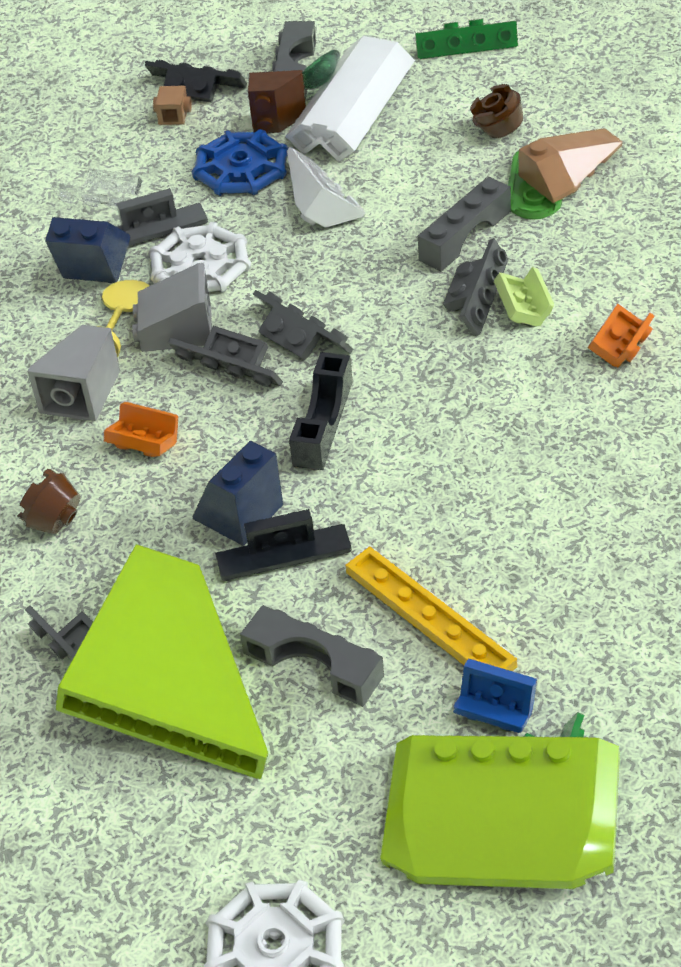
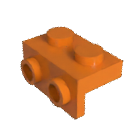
M617 304L587 348L617 368L624 360L631 362L641 348L636 345L638 341L643 343L653 330L649 324L655 316L649 313L642 321L620 304Z
M123 402L120 404L119 420L104 430V442L115 444L119 449L142 451L146 456H160L177 442L178 415Z

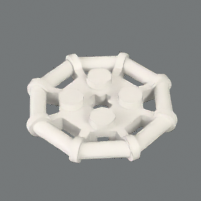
M210 222L209 225L182 229L180 227L173 228V232L157 246H152L148 252L152 268L150 279L155 284L197 263H204L209 292L220 291L222 293L227 290V286L243 272H248L251 267L246 249L247 238L243 234H235L219 227L216 222ZM215 237H216V238H219V239H221V240H223V241H225V242H227V243H226V244H222V243H219V242L215 241L214 239H215ZM177 243L180 244L175 250L168 252ZM235 251L236 259H228L227 254ZM162 262H170L171 267L163 269Z
M298 880L296 883L254 884L253 881L245 884L246 888L219 912L209 915L206 921L208 943L206 963L203 967H234L237 965L239 967H307L310 963L319 967H344V964L341 962V929L345 921L340 911H334L310 890L308 883ZM288 899L286 903H280V907H270L269 903H262L261 901ZM252 903V905L254 906L252 910H250L238 922L233 921L234 918H236L243 910H245ZM301 903L304 904L317 918L309 920L297 909ZM326 931L325 953L314 950V934ZM224 934L233 935L235 939L233 951L222 955ZM269 937L273 940L279 937L283 938L281 947L273 950L267 949L266 939Z

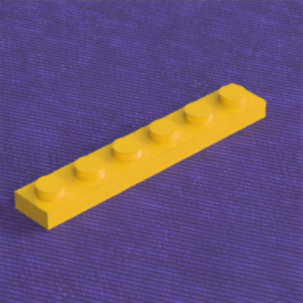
M369 546L345 565L346 574L461 664L465 665L468 659H472L510 671L517 668L516 657Z

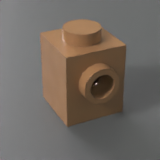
M185 86L159 87L157 97L153 98L154 113H157L158 124H185L187 112L192 110V100L190 96H187Z

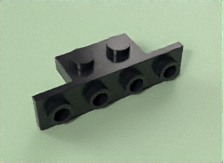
M155 60V62L145 61L144 65L151 75L166 77L163 86H185L186 94L191 97V100L212 102L217 84L246 88L247 82L241 73L232 69H227L225 72L218 71L210 66L196 68L187 63L174 65L164 60Z
M310 509L244 523L247 545L215 552L221 579L227 581L350 553L352 548L345 524L314 530Z

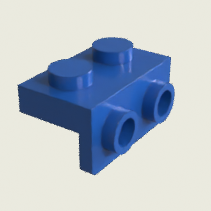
M468 659L463 668L461 692L454 704L453 713L470 720H478L500 727L506 731L521 733L533 712L537 678Z

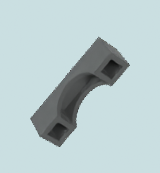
M285 21L283 31H279V46H276L275 49L276 61L272 63V71L302 70L306 101L308 91L307 66L297 62L303 58L314 56L316 47L315 21Z
M489 176L486 177L418 235L419 261L442 272L460 256L466 237L478 223L484 221L491 226H495L511 212V186Z
M262 605L240 633L243 654L272 667L283 660L293 657H310L322 662L330 670L332 693L362 707L384 677L383 656H380L374 650L350 643L340 635H332L322 631L312 623L299 621L279 609L274 610Z

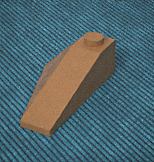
M605 128L540 138L519 149V177L552 203H555L575 193L581 187V182L586 177L590 178L595 173V168L600 163H605L622 146V141Z

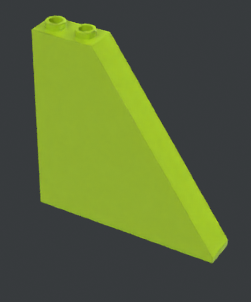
M136 544L58 686L56 711L256 779H262L269 752L200 565Z

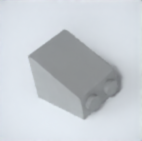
M197 263L138 292V304H133V316L137 324H133L132 328L134 342H140L142 352L173 349L168 344L170 338L195 346L205 345L212 329V317L204 263Z
M81 325L29 367L27 372L40 414L89 421L97 420L120 372L111 328Z

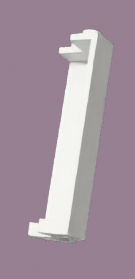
M362 36L345 51L285 137L302 154L308 153L318 144H321L337 161L343 160L356 150L415 60L398 42Z

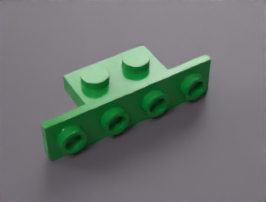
M483 19L468 20L469 25L459 26L458 22L443 23L444 28L415 33L417 57L424 59L517 47V22L508 21L490 24L484 23Z

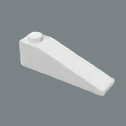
M292 147L288 148L287 155L295 205L301 211L300 217L313 226L315 223H318L326 228L364 216L366 212L358 202L349 195L345 199V195L341 192L343 188L328 178V174L312 159Z

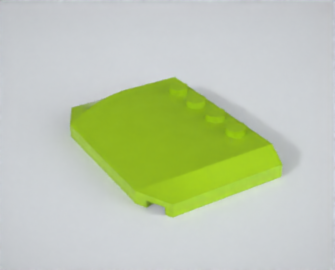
M411 735L396 743L380 856L382 864L388 868L391 866L405 873L408 879L417 884L575 889L585 885L586 879L605 872L606 876L614 873L620 765L619 746L597 737Z

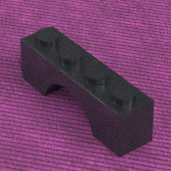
M320 352L313 371L312 394L308 412L305 418L297 417L289 438L292 467L324 470L353 383L350 355Z

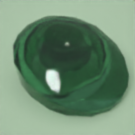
M337 49L322 55L303 71L304 89L319 88L329 81L335 72L340 58V52Z

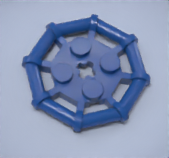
M259 129L257 132H231L227 130L224 131L222 136L208 144L198 146L195 152L197 155L195 167L192 169L191 174L194 180H200L214 190V194L221 196L223 193H251L252 196L257 195L258 191L286 176L285 166L288 157V146L268 136L265 130ZM270 158H276L275 163L268 161ZM264 172L266 173V174H264L263 176L259 177L258 179H256V180L254 179V178H256L257 176L261 175L262 173H264ZM216 173L220 177L215 179L210 174Z

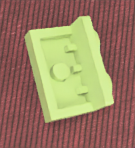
M532 267L524 279L499 272L494 280L507 315L513 322L541 326L546 317L552 312L554 302L538 268Z

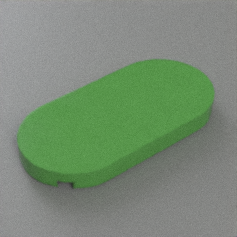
M517 151L512 159L508 185L511 186V212L525 219H543L553 215L561 208L563 199L552 203L519 177V151Z

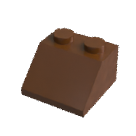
M302 70L249 73L248 97L253 132L261 129L265 130L266 133H280L296 122L306 108Z

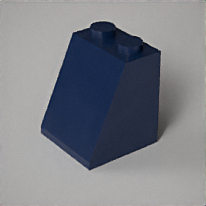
M52 217L45 242L63 278L115 283L118 282L131 237L127 232L109 222Z
M250 440L208 481L192 516L193 520L244 546L247 543L244 523L271 518L283 506L276 453Z

